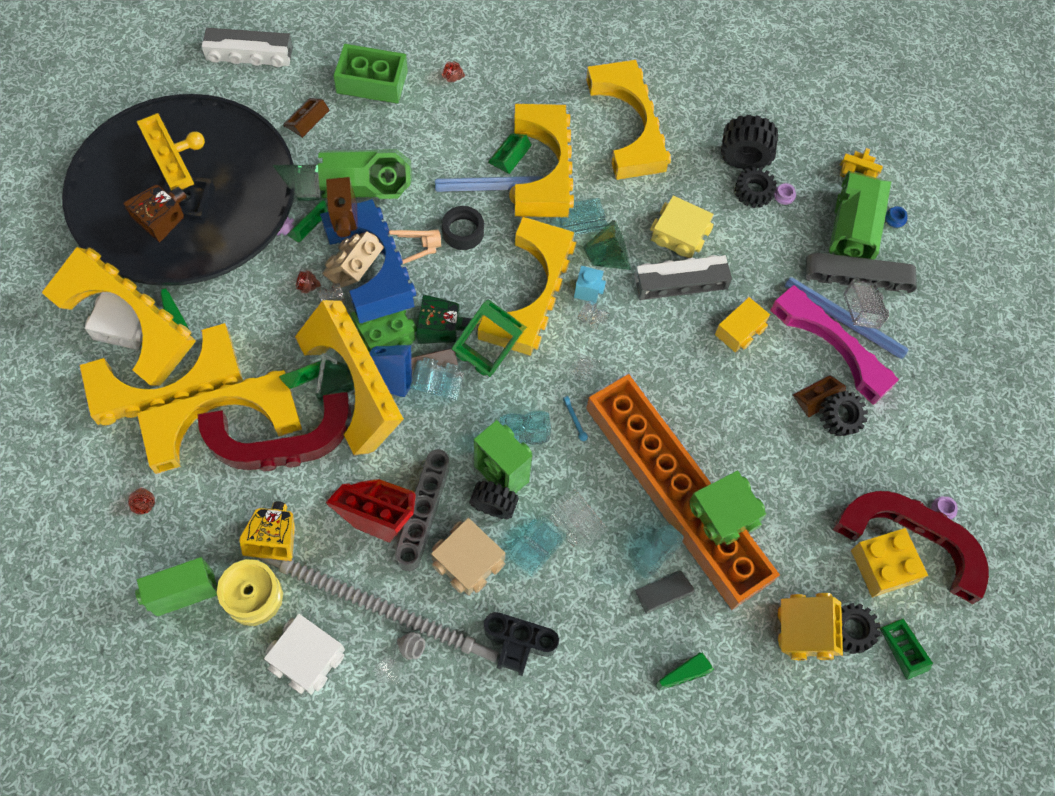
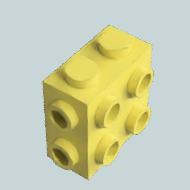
M673 195L669 203H664L660 211V219L656 218L650 230L653 231L651 241L676 252L680 256L692 258L695 252L699 253L705 242V240H702L704 235H710L714 226L711 223L714 214Z

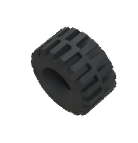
M741 115L737 119H731L730 123L725 125L721 146L723 160L727 161L728 165L743 170L746 168L751 170L752 167H756L757 170L759 167L765 168L766 165L769 166L776 157L778 129L773 122H769V119L761 118L758 115Z

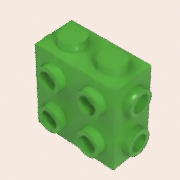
M406 310L364 323H359L355 311L350 313L351 319L368 352L376 346L412 345L413 341H415L417 328L411 318L407 319L405 315Z
M738 470L698 490L689 501L692 513L695 517L700 518L704 524L705 534L710 540H714L716 545L723 542L728 545L740 537L739 534L745 530L748 533L755 531L762 526L761 521L766 516L764 504L759 498L754 496L749 481L746 477L741 476Z

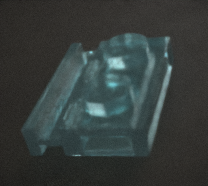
M600 198L574 202L573 208H569L568 217H558L561 228L574 232V235L604 230L608 226Z

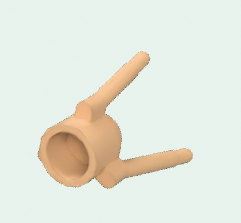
M439 229L429 231H389L390 235H397L398 237L421 238L422 247H427L426 250L403 259V264L425 255L436 253V248L441 247Z

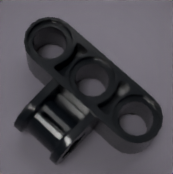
M499 612L490 613L484 620V633L486 637L492 641L504 644L497 669L507 668L523 676L530 653L549 657L558 648V634L551 628ZM494 621L502 624L503 629L497 633L492 632L488 628L489 624ZM519 629L525 630L528 633V638L523 641L518 640L514 637V632ZM548 637L553 641L554 646L549 649L543 648L539 640Z

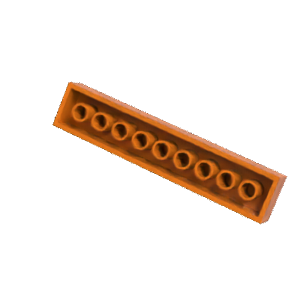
M630 374L588 398L586 410L731 610L772 584L780 576L747 530L739 534L740 537L728 545L725 542L716 545L714 540H710L707 537L703 528L704 524L699 517H695L692 513L689 501L695 492L710 485L711 482Z

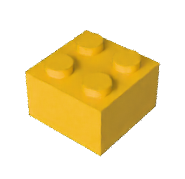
M906 528L859 542L851 549L872 598L916 584L928 576Z

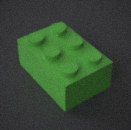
M344 44L334 73L336 93L399 104L408 73L406 54Z
M496 420L474 438V467L488 481L494 482L496 485L501 484V487L504 488L508 487L509 491H514L515 493L529 483L532 464L531 449L524 442L519 443L514 438L513 431L507 425H502Z

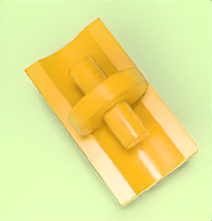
M865 148L863 153L855 151L853 156L849 154L844 155L840 166H842L840 176L845 177L849 170L852 172L858 171L864 175L877 178L883 166L874 163L876 157L870 156V149Z

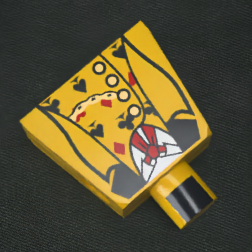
M276 501L272 504L271 509L258 508L255 510L239 539L242 556L292 561L295 524L293 513L287 511L285 503Z

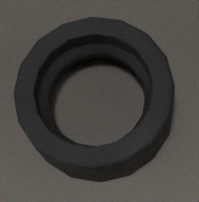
M457 206L447 211L442 219V236L444 241L450 247L457 250L475 248L484 237V219L476 209L469 206ZM465 219L472 221L476 225V231L468 236H458L450 231V225L457 220Z

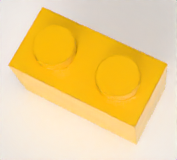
M748 297L718 325L715 336L736 353L740 348L746 349L753 341L752 337L756 333L761 335L768 327L766 322L770 314Z

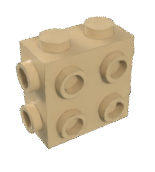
M367 231L359 235L356 233L350 239L345 238L338 246L339 252L336 256L332 255L326 261L325 266L327 267L322 274L339 288L356 283L361 279L384 246L379 243V239L375 235Z
M467 518L463 523L459 521L451 529V535L445 541L441 539L434 545L431 556L433 568L439 574H446L451 578V585L459 593L464 591L469 596L473 591L478 593L486 585L487 581L485 579L491 573L496 575L504 567L506 552L473 521Z

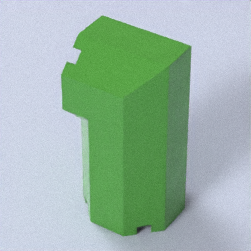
M397 149L328 150L318 153V158H323L322 163H318L320 191H323L321 194L322 198H327L326 179L350 177L355 198L378 197L379 199H398L411 185V160Z
M848 170L841 185L843 187L841 193L837 197L834 212L836 217L829 253L831 255L834 253L840 256L875 260L879 254L891 181Z

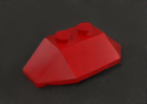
M381 479L361 481L353 485L350 483L342 484L326 501V504L355 529L390 543L414 514L416 494L414 491Z

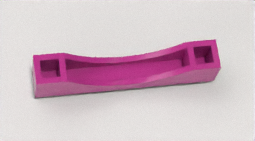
M795 285L775 300L770 311L786 326L797 327L816 334L831 344L842 355L851 370L856 390L873 405L899 381L892 370L880 363L874 354L868 352L859 344L855 337L850 336L837 321L831 319L820 306L811 301L806 293L799 290Z

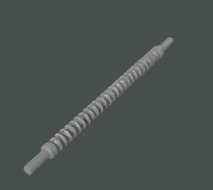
M257 557V559L279 568V571L283 574L288 575L291 573V577L298 576V580L304 579L305 583L311 582L312 586L318 585V589L323 587L325 592L330 590L332 595L337 593L339 598L344 596L345 601L351 599L352 604L358 602L359 607L365 605L366 610L371 608L373 613L378 611L379 616L385 614L386 619L392 617L393 622L399 620L400 625L406 623L407 628L413 626L414 631L419 629L421 634L426 632L427 637L433 635L434 640L440 638L441 643L447 641L448 646L454 644L455 649L460 647L461 651L466 654L471 652L494 663L497 660L499 652L476 643L475 639L470 636L464 638L463 633L457 635L456 630L450 632L449 627L443 629L442 624L436 626L435 621L429 623L428 618L423 620L421 615L416 617L414 612L409 614L408 609L402 611L401 606L395 608L394 603L388 605L387 600L381 602L380 597L374 599L373 594L368 596L366 591L361 593L360 588L354 590V586L347 587V583L340 584V580L335 582L333 577L328 579L327 574L321 576L320 571L314 573L313 568L308 570L306 565L301 567L300 562L295 564L293 559L292 561Z

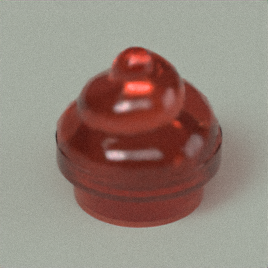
M448 61L443 69V77L447 78L448 82H456L465 77L462 67L456 61Z
M311 271L299 272L296 289L301 290V293L307 294L321 286L320 281Z
M140 488L130 494L128 505L132 512L146 514L154 507L155 497L152 492L145 488Z

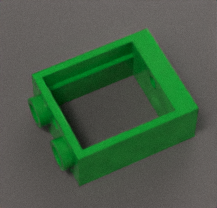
M488 299L476 312L452 347V350L456 352L455 355L460 360L473 364L478 373L491 377L527 327ZM484 315L512 335V338L494 363L465 343Z

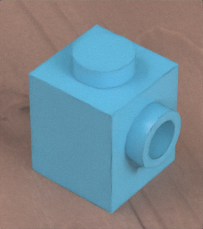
M581 266L574 298L596 303L598 294H603L606 284V281L602 280L604 271Z

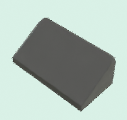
M680 571L639 588L635 592L645 613L648 614L693 595L695 590L683 572Z

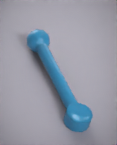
M563 397V401L579 432V439L586 441L588 434L583 431L571 406L569 397Z

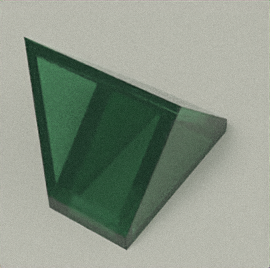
M318 164L272 165L289 188H294L297 201L321 200Z
M615 220L608 223L583 246L588 259L594 266L632 270L624 237Z
M324 353L322 354L315 393L320 407L324 405L323 395L350 392L355 389L349 367Z

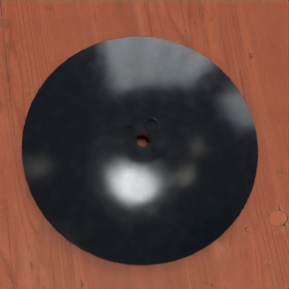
M177 94L158 97L133 105L112 116L94 130L82 143L72 158L64 179L62 191L64 217L69 231L79 247L83 249L91 248L101 255L100 260L119 270L118 275L122 278L138 283L160 286L199 283L222 276L241 267L258 255L276 237L290 213L296 187L294 163L287 144L278 130L267 119L245 105L226 98L204 94ZM157 113L174 144L186 140L190 132L201 133L205 140L204 146L199 150L189 148L179 152L194 185L182 189L185 195H191L189 199L179 203L184 214L183 219L161 242H158L132 219L123 204L154 185H159L167 193L171 191L137 121Z

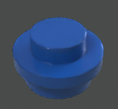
M899 206L890 208L885 216V221L895 228L903 227L908 219L906 210Z

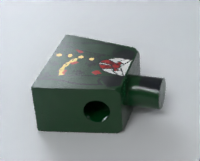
M423 295L417 329L418 344L456 342L457 332L464 331L472 318L460 317V304Z

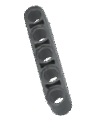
M813 253L806 257L807 281L811 279L829 284L836 282L840 283V285L854 287L855 285H862V288L871 289L879 287L896 292L904 290L907 293L914 292L917 289L916 267L912 264L823 253Z
M441 449L432 450L426 458L415 492L414 514L404 525L398 543L396 559L398 566L404 571H413L420 564L449 473V457ZM435 461L444 462V465L439 468L434 467L432 464ZM434 483L437 485V488L434 490H427L425 489V486L427 484ZM422 506L430 508L429 512L425 514H420L417 510ZM419 529L423 532L422 535L417 538H413L409 534L412 530ZM406 553L415 555L411 562L401 560L402 556Z

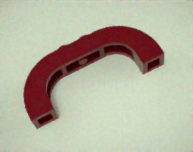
M348 392L323 395V420L315 430L305 435L241 443L229 436L228 419L223 410L198 414V426L201 437L210 452L225 465L241 470L260 469L261 471H273L276 469V466L282 465L293 468L300 466L302 462L313 461L329 454L342 442L351 422L350 399Z
M874 491L856 498L836 520L832 530L854 542L863 535L869 520L886 518L940 545L948 551L955 563V578L949 592L971 604L983 599L989 580V567L986 555L977 539L966 528L949 519L944 513L933 511L924 506L921 501L910 499L899 493Z

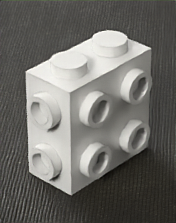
M102 292L95 300V307L91 316L86 320V331L93 340L138 350L143 342V334L137 314L120 296L111 292Z
M298 614L295 619L291 618L283 628L284 633L278 641L274 640L269 645L264 659L270 664L267 669L278 678L285 675L291 680L288 685L300 694L306 691L312 695L315 690L319 691L328 679L326 675L332 667L336 668L345 656L343 654L345 649L337 640Z

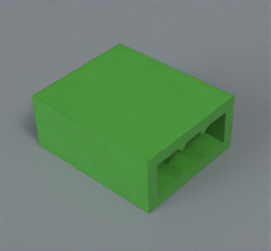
M202 557L136 579L138 589H135V595L139 605L143 604L147 611H151L157 617L217 596L218 586L214 572Z

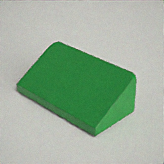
M511 133L488 163L510 174L532 146L528 136Z
M322 200L287 236L300 243L322 221L320 214L328 212L326 202Z
M328 357L280 375L279 378L289 389H293L323 376L332 359Z

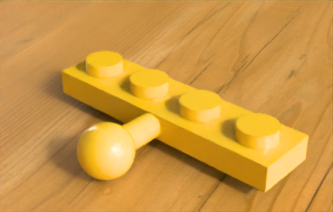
M158 113L137 121L171 191L177 186L184 189L194 185L179 152L189 148L193 150L201 149L205 143L203 135L199 132H190L186 140L174 144Z

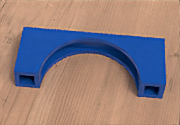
M373 199L357 203L358 229L351 231L348 237L337 235V232L333 229L329 212L320 214L330 245L341 243L345 238L350 239L356 233L359 235L367 231L375 235L379 239V243L384 246L381 253L384 255L385 261L381 270L366 284L349 291L359 323L415 307L413 297L417 296L415 287L412 282L408 283L410 278L407 268L401 267L403 261L400 252L394 251L396 249L393 236L388 237L389 228L387 222H382L384 219L381 208H376Z

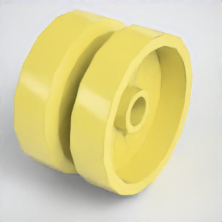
M245 559L232 564L224 571L218 581L217 596L220 605L234 621L243 625L257 626L269 621L276 615L282 605L283 591L281 583L266 564L258 560Z

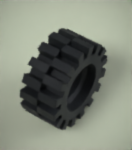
M752 167L751 171L749 168H746L744 172L742 171L734 188L736 197L740 196L739 201H746L745 206H748L749 203L752 204L751 208H755L757 204L759 208L763 207L764 204H769L777 188V182L774 180L773 174L769 176L770 171L762 172L763 168L759 167V170H756V167ZM750 183L759 184L763 191H753L747 185Z
M843 391L825 398L826 401L820 405L824 408L819 409V414L824 416L820 418L821 422L825 421L826 423L823 425L824 429L830 428L828 433L835 434L838 437L858 433L860 429L865 427L862 423L867 422L868 418H865L864 415L868 414V410H863L866 404L865 402H859L862 399L860 396L855 397L856 393ZM840 405H843L848 411L847 423H844L839 417L838 409Z
M478 481L472 492L469 504L476 508L475 510L482 511L484 514L508 520L513 517L519 496L514 491H509L508 487H501V484L496 485L491 481L489 483Z
M850 603L847 606L841 607L843 651H850V654L858 652L860 654L870 649L878 642L876 638L881 634V631H877L881 627L880 622L875 623L874 621L878 617L876 614L872 616L869 614L870 608L862 609V604L855 606L854 603ZM853 619L861 624L863 628L861 638H852L846 633L845 623L847 620Z

